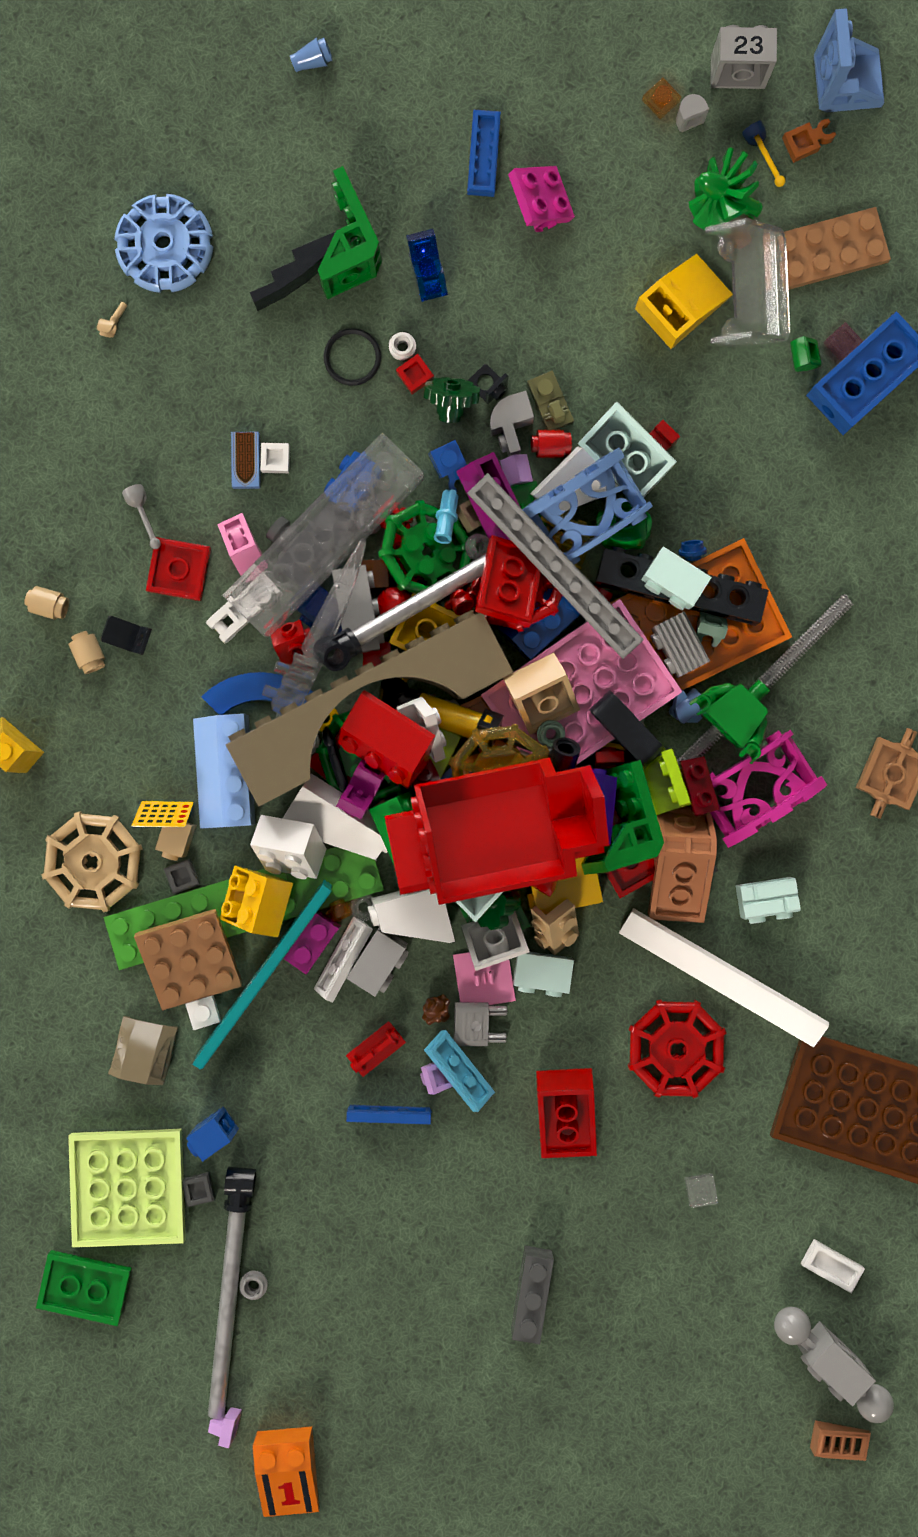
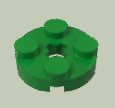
M629 502L622 503L621 508L624 512L632 509ZM602 510L597 515L596 526L599 525L603 517L604 511L602 512ZM646 511L647 518L634 526L631 523L602 541L601 544L608 549L611 546L623 549L643 548L651 534L652 519L650 514ZM614 515L610 526L619 521L620 518Z

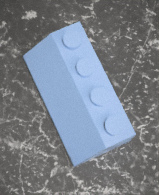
M229 714L193 719L200 828L255 825L254 797L226 747V744L230 742L228 736L243 728L246 733L250 732L249 715Z

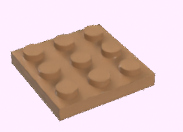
M216 909L135 933L136 944L162 1010L242 987V979Z

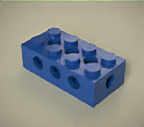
M896 311L823 377L806 396L835 428L844 435L918 368V334ZM866 371L870 372L873 377L869 376ZM846 389L849 390L853 396L849 395L846 392Z

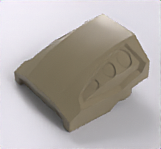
M123 1016L115 1054L108 1074L118 1079L136 1083L163 1085L166 1081L172 1059L178 1027L160 1025Z

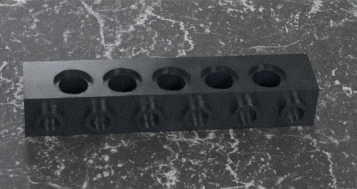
M611 546L610 550L604 549L595 586L672 605L669 602V597L661 592L659 595L651 592L645 587L646 583L641 580L653 562V556L638 553L637 556L626 554L627 550ZM622 565H630L634 569V576L631 578L624 577L620 572V567ZM698 568V569H700L701 571H703L704 573H706V574L708 573L707 570L702 569V568ZM718 574V577L709 575L712 578L707 585L714 589V598H706L701 593L694 606L690 609L756 626L761 623L769 590L761 588L762 584L758 582L745 581V584L734 581L735 577L730 575ZM731 592H736L741 596L742 602L740 605L731 603L729 599Z

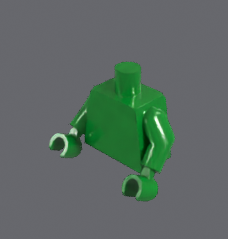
M757 680L748 690L741 683L735 686L731 683L712 686L689 702L690 706L697 703L700 711L696 714H702L736 748H743L746 745L739 753L741 758L747 753L751 756L749 763L753 764L761 756L760 748L766 733L768 709L760 701L770 692L764 683Z

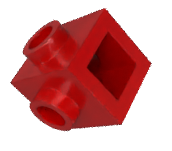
M301 619L285 623L280 628L270 631L273 648L283 667L303 662L309 657L314 656L312 644L316 643L310 627L304 628Z

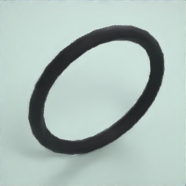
M357 328L341 330L330 338L325 347L324 364L326 370L332 378L344 385L356 386L364 384L373 378L380 367L381 350L379 344L373 336L364 330ZM348 334H357L365 337L373 345L376 355L372 370L366 376L357 380H348L340 377L334 372L329 361L332 345L337 339Z

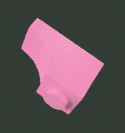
M243 513L217 524L229 556L243 580L268 568Z

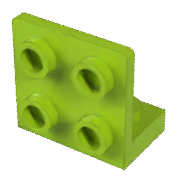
M673 749L661 752L662 755L658 756L645 769L643 768L656 815L691 805Z

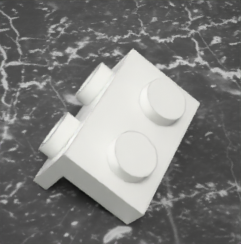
M423 697L398 706V712L436 735L430 752L432 759L435 762L445 759L443 747L446 746V740L438 727V724L441 723V718L435 707L431 708Z

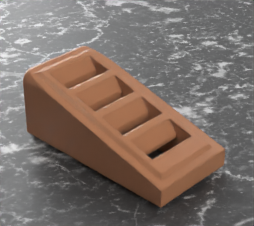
M815 1420L810 1449L814 1456L866 1461L871 1433L868 1430ZM826 1436H830L829 1445H825ZM836 1437H840L839 1447H835ZM846 1438H850L849 1449H845ZM857 1438L862 1439L860 1451H854Z

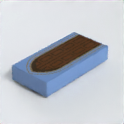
M231 432L233 489L261 488L259 432Z

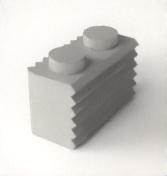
M685 611L651 629L653 634L650 637L657 650L662 649L666 657L663 663L670 674H675L676 678L710 662Z

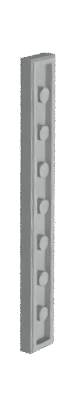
M488 473L467 493L622 659L644 640Z

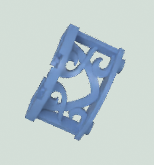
M619 447L576 474L574 478L564 483L563 486L562 484L522 509L555 545L556 543L552 536L560 529L565 530L560 538V543L563 544L566 539L573 541L572 547L563 553L573 564L580 561L579 556L606 540L631 523L634 526L647 518L645 512L653 507L651 502L646 503L621 459L625 456ZM614 478H615L616 482H617L618 485H619V486H617V487H615ZM594 480L599 481V483H600L599 489L606 486V491H604V492H595V491H593V489H592V483H593V481H594ZM580 489L585 495L592 498L606 497L604 514L598 526L581 525L570 521L575 515L578 506L575 490ZM622 491L626 499H616V493ZM562 501H567L570 504V509L565 517L562 518L559 515L565 511L560 510L559 504ZM629 502L632 509L624 512L621 508L622 503ZM538 513L554 525L550 531L547 530ZM614 515L620 518L619 521L610 526ZM581 535L595 536L582 544Z

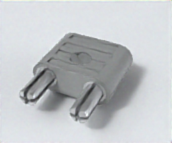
M455 1002L454 1041L458 1046H488V1043H505L507 1040L506 1033H488L489 1016H506L507 1006H489L488 1002Z

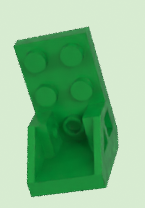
M343 166L333 170L335 182L331 183L335 193L336 204L340 211H344L347 218L345 220L347 226L335 232L318 268L320 282L327 300L377 277L382 263L379 241Z
M641 760L607 769L609 776L618 777L615 809L618 816L621 817L622 823L613 825L611 845L604 846L605 853L584 858L581 863L584 875L606 873L658 857L662 849L664 839Z

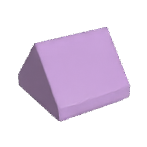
M514 454L500 460L501 468L510 487L533 482L527 454Z

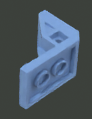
M847 8L834 11L814 53L819 109L824 112L879 108L884 104L879 49L852 37L853 25L851 20L848 21Z

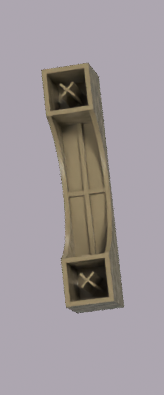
M473 610L453 619L456 625L449 627L448 623L443 624L429 632L431 638L424 640L423 636L418 637L404 645L405 651L399 653L398 649L393 650L380 657L382 663L374 666L371 662L355 670L357 676L350 680L347 675L330 683L332 689L325 693L318 689L305 696L307 702L300 706L293 702L280 709L282 715L272 720L270 715L255 722L256 728L246 733L243 728L228 736L230 742L226 744V747L258 807L310 780L311 753L323 722L344 698L357 689L375 681L397 677L425 682L445 691L454 699H464L513 673L484 614H474Z

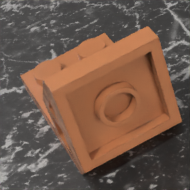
M682 807L657 815L664 844L658 857L654 858L655 871L648 916L651 919L704 923L717 854V838L710 812L696 817L694 812H691L692 807Z

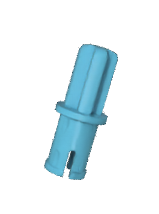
M453 489L443 491L440 510L436 512L438 521L434 540L441 544H448L452 541L453 526L458 520L456 509L459 496L456 490Z

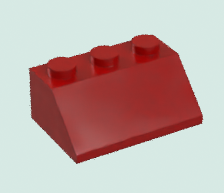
M363 690L341 727L338 744L345 751L363 759L371 768L378 769L386 774L394 783L401 784L408 789L426 767L436 735L366 690Z

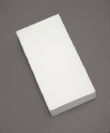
M813 1239L801 1261L803 1267L850 1293L853 1292L865 1270L862 1265Z

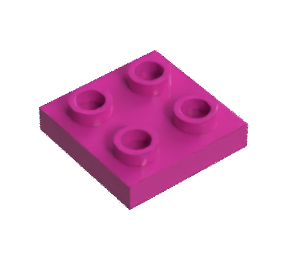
M557 166L514 168L508 174L526 226H533L536 232H542L545 227L550 229L558 223L570 222L575 217Z

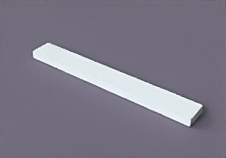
M634 908L619 931V934L812 1047L817 1044L829 1027L828 1021Z

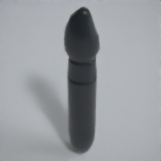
M325 727L322 733L323 743L327 747L337 785L340 791L344 792L348 786V780L336 745V738L329 727Z

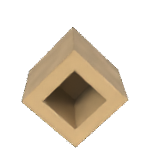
M187 822L185 827H162L155 850L163 852L162 857L178 861L179 857H187L197 825Z

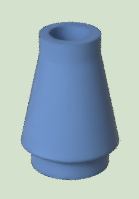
M316 37L299 51L290 55L296 72L325 67L328 62L333 61L325 38L318 40Z

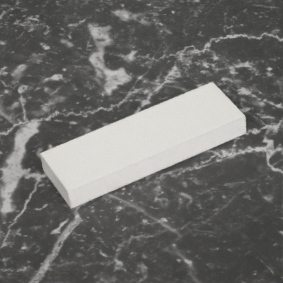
M353 917L314 987V990L325 1000L332 1003L373 930L356 917Z

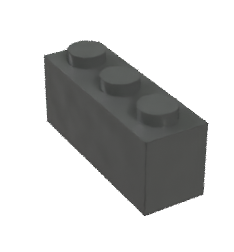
M524 1245L511 1324L512 1340L540 1344L554 1262L552 1250Z

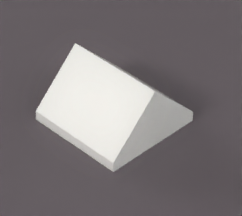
M515 911L513 915L508 916L509 923L502 929L490 930L488 927H480L477 921L461 925L475 971L529 953Z

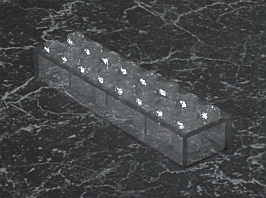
M382 432L222 596L268 639L332 574V570H336L424 480L423 471Z

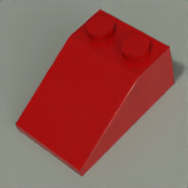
M592 1068L536 1071L541 1158L597 1156Z

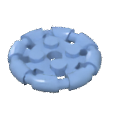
M156 194L150 195L131 205L132 209L127 215L123 214L115 232V241H117V248L115 249L116 258L126 276L134 278V283L138 286L161 293L162 290L180 291L195 283V278L199 273H204L208 268L213 253V246L210 245V239L213 237L212 230L202 211H197L193 207V203L187 199L172 194H166V197H157ZM166 208L167 213H158L159 209ZM187 216L189 220L183 224L180 219ZM140 217L146 220L141 227L136 224ZM162 236L170 238V244L166 248L156 246L157 240ZM191 238H198L199 244H192ZM135 240V247H129L128 242ZM189 259L193 264L186 270L183 266L186 265ZM141 261L146 265L142 270L138 268V264ZM160 271H169V278H160Z

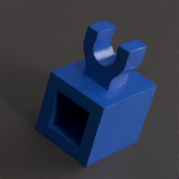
M456 440L428 453L439 478L448 476L449 490H456L454 483L456 480H460L456 471L467 465Z

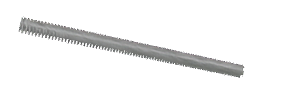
M845 594L841 595V598H838V601L836 600V603L831 605V608L829 607V610H826V613L824 612V615H821L819 620L814 622V625L812 624V627H809L807 632L802 634V637L800 636V639H797V642L795 641V644L790 646V649L788 648L785 654L783 653V656H780L778 661L773 663V666L771 665L768 671L766 670V673L761 675V678L759 677L758 680L771 688L772 682L776 683L774 680L778 681L777 677L781 678L779 675L783 676L782 672L786 673L784 670L788 671L789 665L793 666L791 663L795 664L794 660L798 661L796 658L800 659L799 655L803 656L802 654L807 652L806 648L810 649L808 646L812 647L811 643L815 644L813 641L817 642L820 639L819 637L824 635L823 631L827 632L825 629L829 630L832 627L831 625H834L837 622L836 620L841 618L840 615H844L843 613H846L849 610L848 608L854 605ZM713 725L710 726V729L708 728L698 738V741L696 740L693 743L694 745H691L677 760L679 768L681 769L680 761L700 757L699 755L703 756L702 752L705 753L704 750L708 751L707 748L710 749L709 745L713 746L711 743L715 744L714 740L718 741L716 738L720 739L719 735L722 736L721 732Z

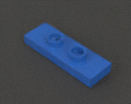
M473 110L467 195L495 197L501 115L499 111Z

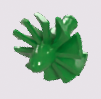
M728 148L722 159L723 168L721 174H719L715 157H712L709 160L707 172L701 173L699 178H696L694 182L696 198L689 201V208L694 216L693 223L696 226L714 234L715 230H729L732 228L731 220L742 214L747 215L751 219H754V216L757 218L760 215L763 207L762 203L750 197L759 186V181L746 187L742 186L746 179L754 173L758 165L757 161L754 160L750 167L741 173L743 162L748 156V153L745 151L741 152L739 159L730 169L734 148Z

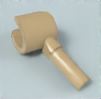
M121 302L113 316H111L110 321L102 318L99 320L97 330L100 331L99 334L101 336L109 338L115 336L117 323L127 308V304Z

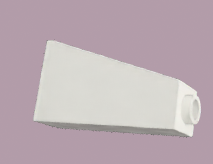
M310 774V780L304 783L282 819L314 824L324 843L374 860L377 859L382 851L387 853L388 851L370 811L368 810L362 819L347 814L344 810L336 807L343 793L315 775Z

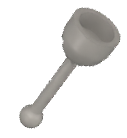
M141 484L129 486L123 490V497L129 506L138 509L150 537V547L158 549L161 542L155 537L143 509L147 499L145 489Z

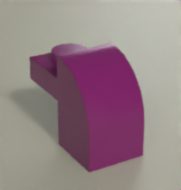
M362 759L336 807L344 810L351 816L362 819L377 795L386 774L378 769L371 768Z

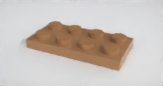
M876 207L774 234L769 237V243L783 291L885 264L891 259Z

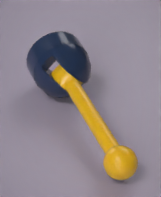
M759 120L747 127L742 132V135L749 145L759 147L775 177V185L782 187L786 181L785 177L779 174L763 144L767 132L762 121Z

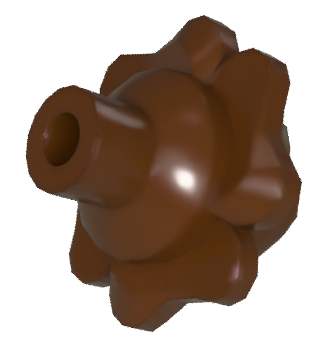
M444 994L428 998L425 1005H423L424 1013L422 1019L428 1025L435 1022H446L450 1017L448 1013L450 1000Z

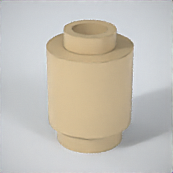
M35 586L33 590L27 592L25 605L28 606V612L53 620L57 618L64 619L69 608V598L64 597L62 593Z
M83 631L71 637L73 641L68 645L79 669H83L84 674H89L105 667L103 661L105 657L95 634L88 635L87 631Z

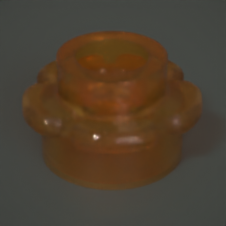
M344 899L334 901L329 904L330 910L326 912V915H330L332 922L343 920L353 914L351 910L352 904L351 902H345Z

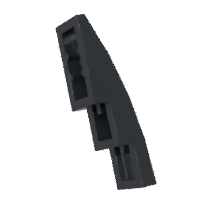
M335 232L293 249L292 253L295 261L272 270L271 274L274 282L250 292L257 311L285 298L318 273V268Z

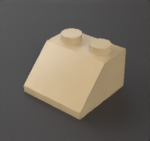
M554 653L503 678L530 735L537 732L538 727L547 720L559 721L580 710L568 676Z

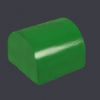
M802 336L790 342L796 372L821 367L822 364L816 339Z

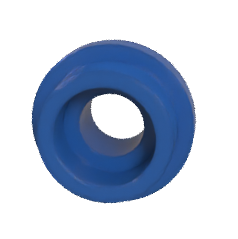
M702 540L684 541L681 543V549H679V556L685 557L686 561L699 560L701 555L707 553Z

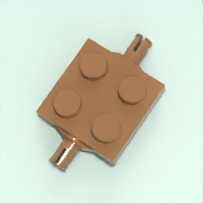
M906 728L901 743H893L881 737L876 739L856 786L857 789L870 794L876 799L870 813L871 816L881 819L887 804H894L905 810H910L918 791V753L911 747L918 732Z

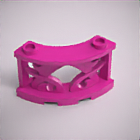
M791 730L783 734L777 731L765 738L767 744L761 747L760 750L761 756L766 754L767 762H754L750 764L751 756L749 755L717 776L713 772L710 773L713 787L724 785L727 789L724 795L718 796L723 799L732 798L731 804L723 807L719 805L720 810L710 812L725 837L722 839L728 848L757 833L767 823L771 821L774 823L793 811V807L806 802L827 786L822 776L816 777L791 738L793 735ZM778 747L784 753L781 759H777L774 754ZM785 756L790 762V765L787 768L782 767L786 760ZM740 770L736 782L727 779ZM752 771L768 772L779 776L774 783L772 791L773 800L776 805L770 807L768 803L757 798L743 800L745 786ZM784 780L789 781L784 784L790 790L786 796L780 792V787ZM755 804L758 806L759 811L756 815L752 816L749 813L750 808L743 810V806ZM732 809L735 829L723 811Z

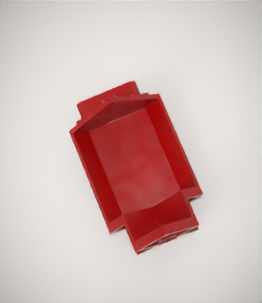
M550 758L414 785L416 796L410 797L413 810L384 816L400 895L429 889L430 895L436 894L439 905L577 877L575 859L605 853L604 846H609L605 797L591 766L556 772Z

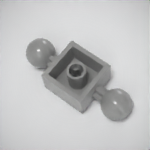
M786 1307L778 1312L774 1320L777 1336L784 1343L799 1347L803 1354L800 1358L808 1366L807 1370L819 1382L823 1379L829 1386V1391L840 1402L845 1399L852 1406L856 1403L859 1413L867 1421L882 1423L891 1417L894 1402L889 1391L881 1385L874 1384L876 1380L861 1359L824 1324L819 1321L811 1330L808 1316L797 1307Z

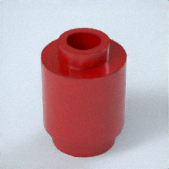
M537 430L536 436H531V452H536L537 458H564V455L571 453L572 437L570 432H564V430Z

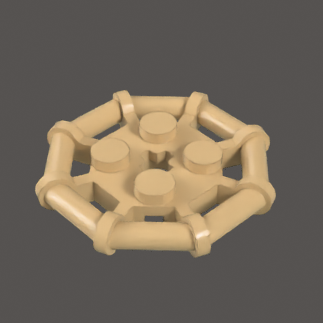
M76 812L74 817L52 835H47L45 839L47 847L44 873L41 875L64 901L65 907L69 909L72 907L96 909L108 912L110 907L132 889H137L139 885L137 880L140 851L143 848L119 821L120 817L116 815L110 817ZM85 826L106 828L102 835L87 834ZM75 829L78 830L79 836L67 845L62 842ZM112 831L127 847L126 849L119 851L109 837ZM59 848L63 851L64 863H62V868L56 870L57 851ZM129 854L126 877L119 873L121 856ZM88 855L97 857L98 861L96 863L98 866L96 869L94 867H86L85 864L88 862L86 857ZM64 874L74 886L71 892L57 875ZM116 879L122 882L108 896L105 895L104 888ZM81 889L96 891L98 899L78 897Z

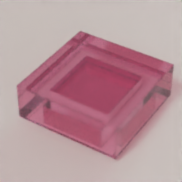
M845 322L823 343L841 362L863 340Z

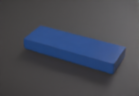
M350 1105L347 1110L346 1122L431 1124L430 1107Z

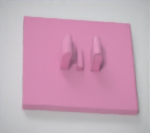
M470 952L453 955L460 1002H488L489 1005L516 1001L509 960L475 971Z

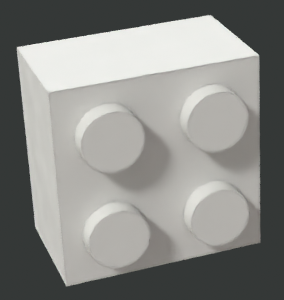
M265 815L260 816L250 844L266 871L272 874L289 873L299 879H306L307 877L317 879L326 852V847L314 824Z

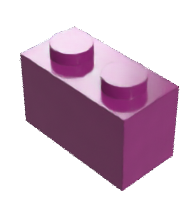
M318 910L283 959L307 975L341 925Z

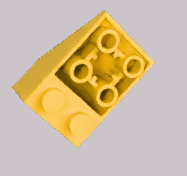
M695 254L639 297L635 310L668 347L672 349L733 294L699 255Z

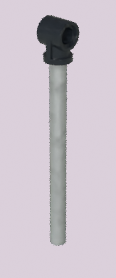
M486 554L356 630L352 631L350 628H346L333 637H321L313 647L314 657L331 671L343 670L352 657L362 653V645L481 577ZM335 649L334 655L328 658L329 652Z
M228 1166L225 1178L224 1195H228V1199L224 1202V1209L229 1211L208 1408V1416L213 1419H220L225 1416L245 1214L252 1209L250 1198L254 1195L257 1171L251 1168Z

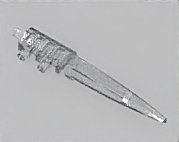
M364 538L360 540L343 567L307 637H305L301 646L303 655L294 653L291 665L277 661L274 666L275 672L285 675L281 680L282 685L278 689L265 685L262 695L273 699L271 706L272 711L277 712L276 717L282 715L280 709L296 702L297 706H300L304 703L305 696L308 695L322 667V664L314 657L313 647L321 637H333L339 630L362 563L366 547V540Z

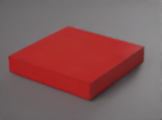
M156 537L160 540L161 545L158 549H153L146 591L201 601L211 547Z

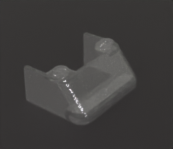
M749 218L705 227L706 234L720 237L718 242L720 256L725 261L732 262L734 318L726 320L722 328V336L711 338V344L736 347L786 342L790 334L787 246L784 231L780 227Z

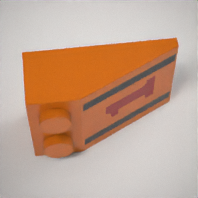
M312 1427L257 1431L253 1443V1458L263 1516L319 1512Z

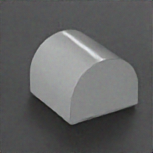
M691 94L682 100L676 117V124L680 132L705 122L709 107L705 99L700 95Z

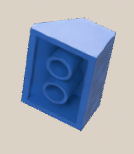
M553 588L548 589L547 593L545 591L543 595L545 600H549ZM562 596L558 606L559 612L555 616L550 615L530 625L529 628H524L523 632H518L517 629L494 626L529 662L541 653L581 614Z

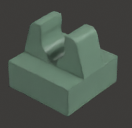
M700 611L697 619L696 635L700 642H702V638L705 635L712 636L711 646L716 647L722 639H725L728 631L727 619Z

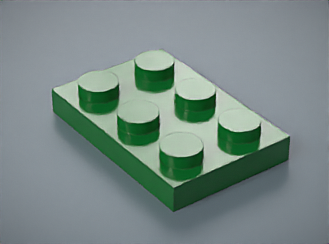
M51 1250L47 1255L36 1309L118 1326L122 1316L132 1268Z

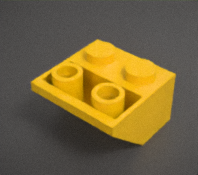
M234 865L225 901L221 908L220 920L253 934L278 937L293 883L276 876Z

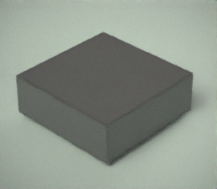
M191 859L164 868L173 894L200 884Z
M210 1172L184 1177L183 1191L187 1207L212 1202L216 1199Z

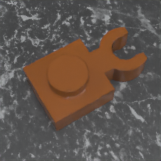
M829 119L820 121L815 129H812L809 122L784 133L782 139L793 163L817 153L821 148L820 144L825 145L833 141L836 136L835 132L825 134L822 129L828 127Z

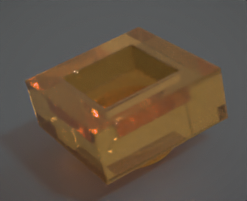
M661 78L642 97V101L660 120L681 100L678 92L664 78Z

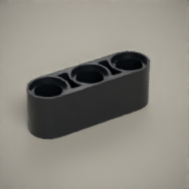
M610 690L589 709L592 715L636 761L641 760L644 769L665 750L654 735Z

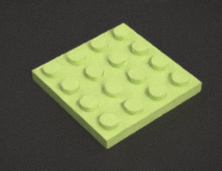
M182 1129L80 1132L68 1135L72 1247L178 1244L185 1242Z

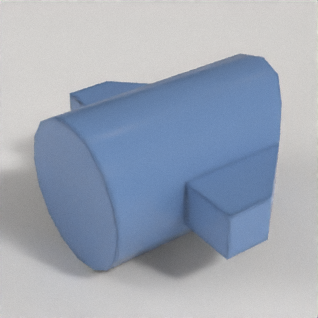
M694 688L688 693L682 690V693L674 697L673 705L669 709L670 715L681 723H698L702 719L701 715L696 714L700 711V707L697 703L690 706L689 702L701 694Z

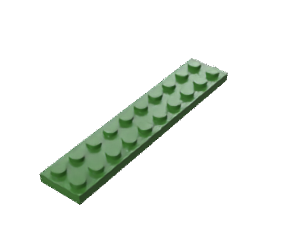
M339 847L326 850L317 879L310 877L299 879L289 873L272 874L265 869L258 870V872L276 876L293 883L283 921L299 915L323 880L332 884V891L319 910L385 890L376 860ZM229 879L103 917L119 970L144 963L134 938L136 932L216 909L220 919L221 908L229 887ZM220 920L226 938L247 932Z

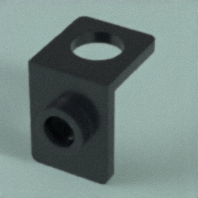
M484 364L468 381L473 382V386H478L477 380L480 376L489 375L492 377L493 385L488 390L480 389V397L489 404L493 399L499 400L507 392L509 376L505 373L499 377L487 364Z
M110 615L107 618L100 640L121 649L143 655L152 629Z

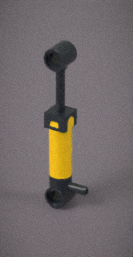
M397 677L381 681L378 699L397 710L398 706L423 697L431 708L435 707L441 718V723L438 724L439 728L472 739V746L491 752L496 740H500L550 758L556 772L576 767L581 748L576 741L570 738H558L550 747L500 729L504 715L488 709H485L483 714L409 688L404 680Z

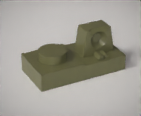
M553 370L527 381L528 388L547 430H558L574 422Z

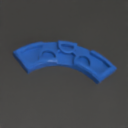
M256 672L228 678L209 689L201 697L219 715H225L232 708L255 700L276 702L284 706L296 702L297 706H300L307 702L305 696L313 691L291 678L273 673Z

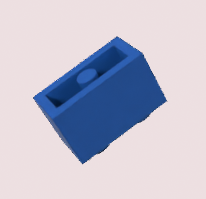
M223 1106L194 1127L186 1137L188 1140L187 1146L190 1152L195 1157L199 1156L203 1162L230 1143L239 1128Z

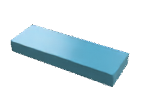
M441 1030L424 1049L473 1112H479L495 1091L446 1030Z

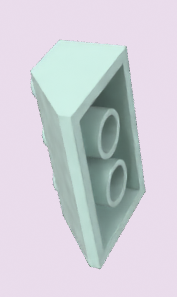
M618 402L605 413L578 443L595 461L619 447L625 456L621 460L643 498L677 462Z

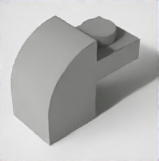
M526 391L503 398L497 403L491 414L490 435L502 434V436L498 437L502 453L507 452L508 457L520 454L521 451L515 429L533 424L534 415Z

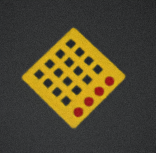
M142 801L131 826L185 827L194 802Z

